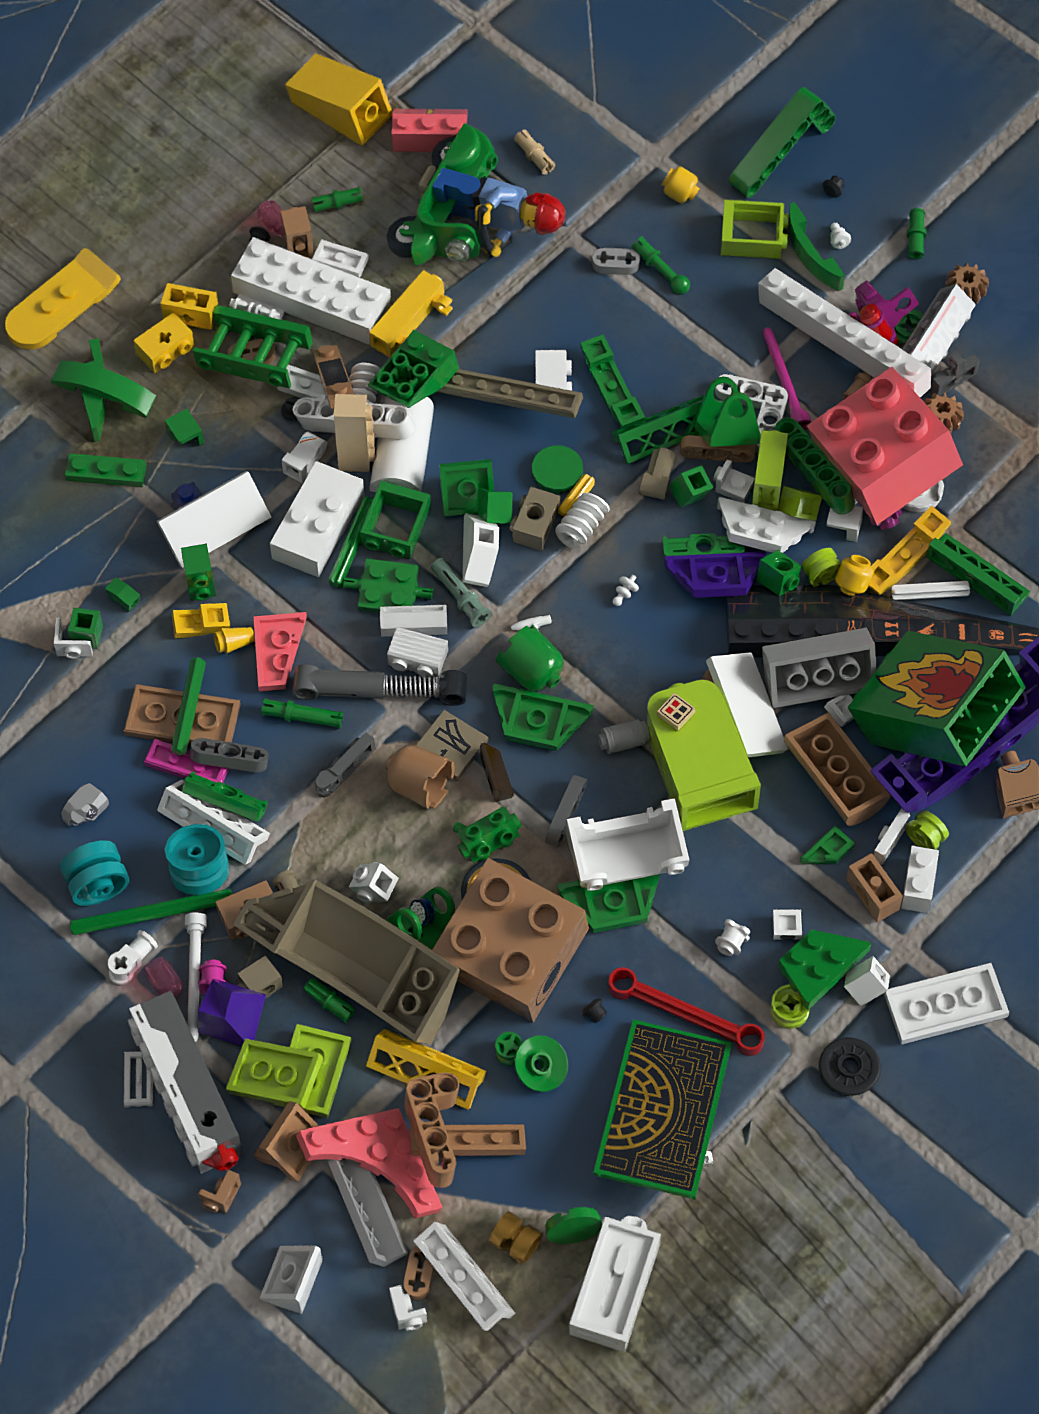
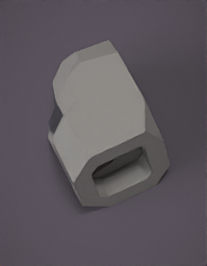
M90 783L80 787L64 806L61 812L63 821L68 826H76L84 822L94 821L109 805L108 798Z

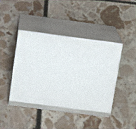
M280 1246L259 1299L302 1314L322 1264L320 1248L317 1246Z

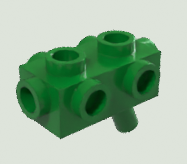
M502 806L469 826L459 822L455 823L453 832L457 833L460 844L457 847L463 858H470L474 863L487 860L490 857V853L500 847L506 848L511 846L514 839L520 836L518 829L522 825L515 813L509 814L506 808Z

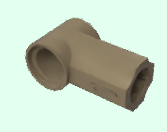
M662 447L654 449L648 471L644 472L640 495L666 500L670 485L669 477L675 461V454L669 449Z

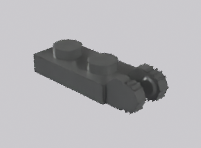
M365 732L361 738H355L351 742L348 751L342 757L338 756L332 762L330 770L321 771L319 776H316V792L319 796L325 798L330 793H333L376 750L375 741L371 735Z

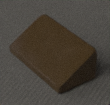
M481 743L480 758L494 801L498 802L513 798L514 793L500 751L486 743Z

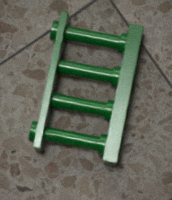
M216 305L213 310V316L218 329L207 350L194 347L192 350L197 367L268 383L275 387L281 386L290 389L291 381L286 368L296 348L310 349L313 340L309 326ZM227 332L240 333L230 355L217 352ZM250 337L264 339L253 361L240 358ZM273 343L287 344L276 366L263 363Z

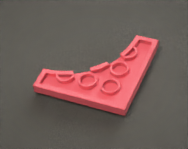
M399 1108L301 1130L296 1136L307 1161L318 1159L341 1161L342 1158L359 1162L360 1167L371 1171L377 1176L382 1174L396 1186L394 1190L404 1200L414 1219L439 1213L443 1208L434 1186L428 1180L421 1157L411 1156L410 1132Z

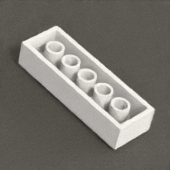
M254 237L231 275L233 293L241 294L282 309L285 313L370 345L369 331L391 307L390 289Z

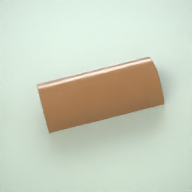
M829 712L785 735L784 743L848 826H854L866 821L876 814L890 799L891 795L871 773V766Z

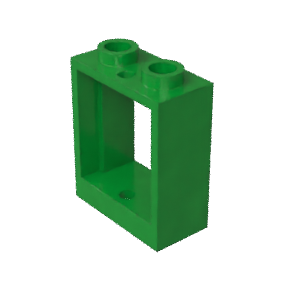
M381 481L360 531L361 545L373 551L388 552L397 558L405 557L411 559L431 509L430 494ZM385 504L418 513L407 542L374 532Z

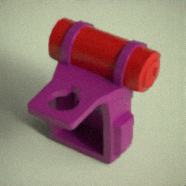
M866 280L855 289L857 297L855 302L860 312L861 324L897 346L898 338L894 328L919 302L908 287L890 300H885ZM902 298H909V303L906 307L895 310Z

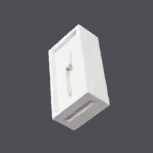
M627 1216L621 1221L605 1217L570 1321L569 1335L619 1351H626L660 1246L661 1234L647 1230L644 1220L634 1216Z

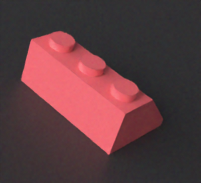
M394 109L392 114L393 152H433V149L439 142L446 138L456 137L464 123L467 124V109Z

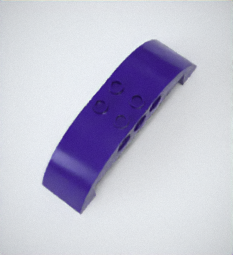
M1039 637L1019 652L1020 663L1014 667L1026 687L967 766L911 753H905L897 760L891 753L870 770L873 776L906 813L927 808L956 791L1015 745L1039 723Z

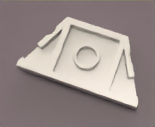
M722 497L718 498L717 509L722 512V523L727 529L726 534L730 542L769 552L779 550L783 553L789 546L801 541L803 534L814 532L816 521L796 518L780 511H773L752 504Z

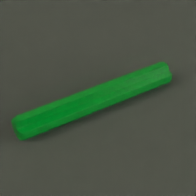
M364 497L329 576V584L331 586L340 588L344 583V578L347 576L361 543L360 531L374 498Z
M198 657L190 660L171 746V752L177 756L187 753L206 662Z

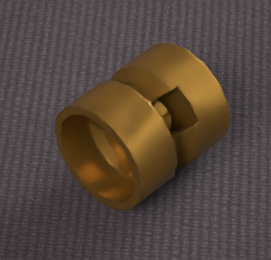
M507 1211L493 1229L489 1243L501 1251L509 1250L510 1257L521 1264H525L537 1249L542 1240L543 1232L530 1224L524 1226L523 1219L511 1211Z

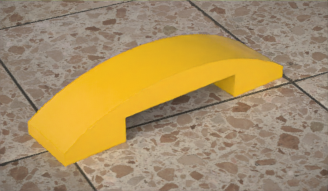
M930 506L914 522V528L881 561L877 559L871 565L874 575L869 587L881 595L895 585L927 554L929 544L934 538L938 540L950 526L951 521L933 506Z

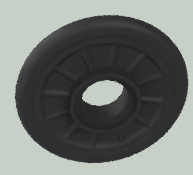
M852 1037L840 1038L827 1045L821 1053L819 1059L821 1078L836 1093L846 1096L863 1094L876 1084L880 1076L881 1064L878 1054L863 1040ZM847 1060L854 1061L858 1069L855 1072L848 1073L842 1068V1063Z

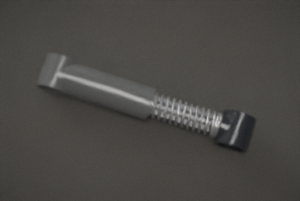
M303 664L296 666L294 669L292 694L301 700H313L318 696L383 699L385 693L387 696L390 693L392 696L394 694L396 696L399 694L401 696L404 694L408 696L410 694L411 697L414 694L416 697L420 694V697L423 695L427 697L429 695L430 698L433 695L435 698L438 697L443 704L458 706L466 701L467 675L459 670H447L441 673L440 677H433V679H430V677L426 679L425 676L423 679L420 676L418 679H416V676L414 678H411V676L409 678H406V676L402 678L401 675L399 678L396 675L395 678H392V675L388 678L385 672L320 670L316 666Z

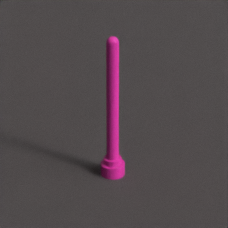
M765 328L763 336L781 385L788 394L787 401L792 412L790 418L795 419L804 430H807V425L812 422L809 413L801 409L772 329Z

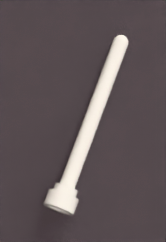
M189 913L185 915V928L187 933L190 934L188 1027L196 1042L199 1035L198 1009L200 987H198V982L200 981L201 934L207 928V916L202 913Z

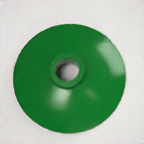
M538 1035L526 1039L518 1047L514 1066L518 1078L526 1087L537 1092H547L557 1088L564 1081L568 1071V1059L564 1049L556 1040L548 1036ZM535 1060H537V1061L540 1062V1064H541L540 1070H537V1069L535 1068V1066H534Z

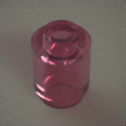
M274 200L264 201L257 209V219L272 234H277L279 237L283 236L281 211L283 209Z
M159 957L147 964L145 967L147 972L146 978L158 996L168 991H172L174 997L181 993L183 982L169 961Z

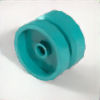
M203 824L188 825L175 831L167 840L164 850L171 881L178 890L191 895L207 894L221 887L227 880L230 868L224 839L217 829Z
M111 841L87 843L69 852L61 860L59 865L65 882L69 884L68 889L75 904L79 906L100 904L117 896L128 886L130 882L124 864L120 863L121 858L116 845Z

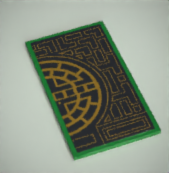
M633 1019L593 1175L695 1200L732 1043Z

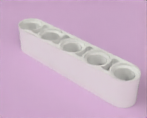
M306 397L295 402L293 413L305 430L335 433L334 409L330 408L328 399ZM367 403V405H372L374 437L407 439L414 434L416 429L415 423L403 406Z

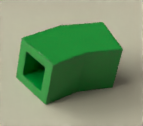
M117 577L105 588L108 597L128 612L140 601V594Z

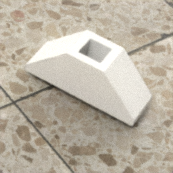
M465 513L462 582L488 587L499 549V527L495 523L485 522L477 515Z

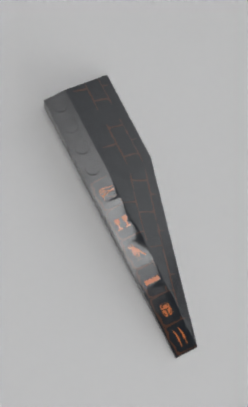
M752 585L747 595L726 596L728 655L752 652L753 658H763V646L861 628L868 629L875 643L876 657H885L888 652L893 650L907 631L1005 650L1008 656L1019 655L1022 649L1039 637V628L906 600H895L892 597L868 592L850 596L844 594L840 590L841 587L834 585H818L815 587L813 585H797L794 590H789L781 596H778L764 585Z

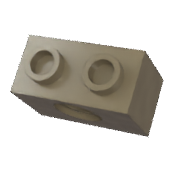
M530 487L527 496L523 495L520 500V513L518 517L514 516L510 524V531L513 532V542L542 551L558 515L560 496ZM530 517H538V519L532 520Z

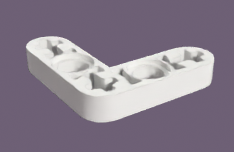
M728 374L719 376L731 378L736 383L737 388L740 387V392L742 393L747 389H754L758 392L756 397L749 398L752 400L753 407L760 409L757 419L760 441L762 430H775L776 423L767 424L763 421V418L769 415L775 417L777 422L783 419L788 399L787 391L784 388ZM721 383L715 388V394L721 400H725L731 394V386L728 390H723L727 383ZM763 392L766 393L765 400L762 399ZM775 396L779 397L777 402L772 401ZM740 399L741 404L746 405L745 400ZM760 444L755 445L757 453H759Z

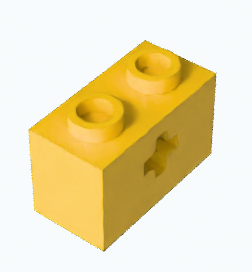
M167 283L160 303L163 319L174 312L185 325L212 330L215 322L213 310L218 305L216 292Z
M174 312L133 340L136 355L154 373L160 369L167 368L173 360L180 355L188 353L194 346L192 331Z

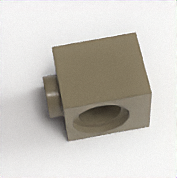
M266 955L238 973L240 984L237 986L266 994V998L283 987L281 975Z

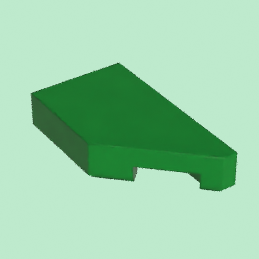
M834 826L800 857V863L836 864L854 847L855 843Z

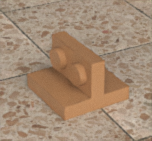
M289 1101L253 1156L259 1162L278 1167L290 1180L298 1182L311 1161L306 1160L296 1136L301 1130L318 1127L319 1125L297 1103Z

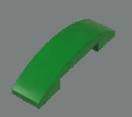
M791 203L788 230L797 256L809 272L822 283L834 290H843L844 273L833 257L823 261L805 234L807 219L796 203Z
M604 334L581 342L580 347L594 383L618 425L624 428L645 420V416L635 396H631L613 360L614 354Z
M60 361L51 379V384L73 392H75L76 388L118 402L122 404V410L147 418L156 399L155 394L138 383L110 370L82 362Z

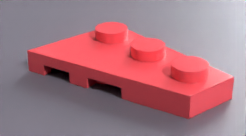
M306 612L253 616L259 692L286 689L306 622Z

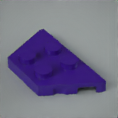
M747 552L665 556L664 564L667 570L693 598L747 595L754 583L760 560L766 557V553Z

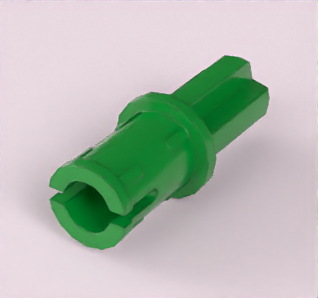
M314 978L306 983L304 992L319 1002L323 1010L328 1009L345 1024L353 1017L356 1009L337 996V991H330Z

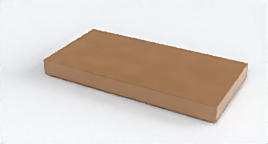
M135 684L124 727V735L172 743L183 691ZM199 694L189 745L191 746L192 741L198 738L232 743L241 705L240 700Z

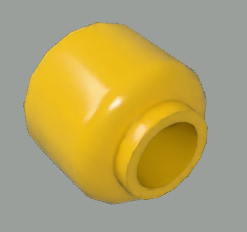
M677 167L675 170L671 168L661 184L664 186V194L681 204L686 202L687 199L692 201L700 189L696 186L698 182L697 176L683 167Z
M852 555L842 560L835 576V581L841 587L840 590L844 594L854 596L855 594L864 593L868 589L874 575L871 562L860 555Z

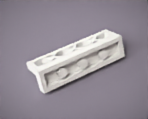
M183 779L165 788L157 809L158 812L183 827L203 824L217 829L223 836L226 853L244 865L251 862L256 847L268 840L270 833L245 817L181 792L180 790H182L184 784Z
M434 1222L414 1240L419 1249L483 1330L488 1331L502 1317L510 1319L515 1314L446 1225Z

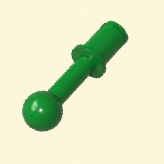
M643 236L639 237V242L635 241L631 248L644 259L645 265L647 267L653 265L671 282V290L675 294L682 295L687 293L690 289L689 279L684 275H677L660 258L661 251H656Z

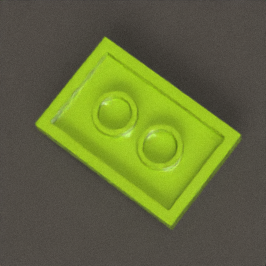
M297 1024L290 1047L320 1053L323 1057L307 1104L303 1110L309 1114L328 1118L350 1048L351 1037ZM273 1103V1105L286 1107V1105Z
M245 1039L226 1090L229 1094L281 1105H287L289 1101L297 1103L302 1109H305L323 1057L320 1053Z

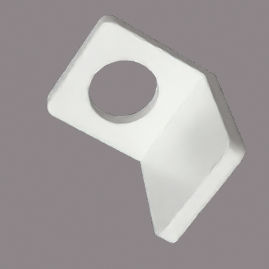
M56 618L54 646L57 656H66L71 659L92 657L93 651L90 641L62 640L63 626L61 618Z

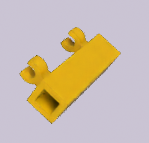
M423 270L369 331L370 346L390 358L409 334L422 323L434 308L447 316L452 310V307L449 306L452 300L444 295V282L437 275L429 274Z

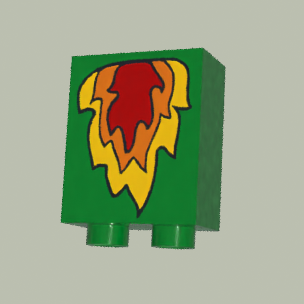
M907 631L893 650L886 654L882 664L864 687L855 694L853 701L847 708L868 742L872 745L967 766L1026 687L1005 650Z

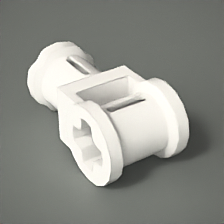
M139 930L136 934L137 938L129 946L125 944L119 952H115L109 957V977L113 983L117 985L128 984L132 980L134 973L141 966L142 959L151 950L155 951L157 949V943L145 931Z

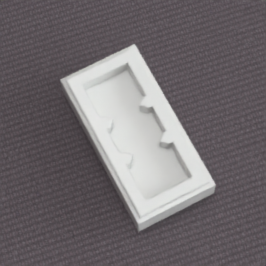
M902 808L890 827L885 825L878 837L880 843L874 851V857L880 865L884 864L907 828L906 825L909 823L910 813H906Z

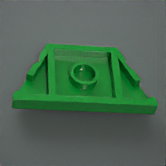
M493 684V695L504 739L508 741L558 751L594 711V705Z
M660 874L603 885V888L595 891H588L587 888L581 887L579 880L557 884V892L562 898L584 909L589 929L593 933L647 923Z
M811 930L779 960L778 968L783 976L789 980L792 990L794 992L798 991L802 997L803 1007L809 1010L870 951L871 943Z

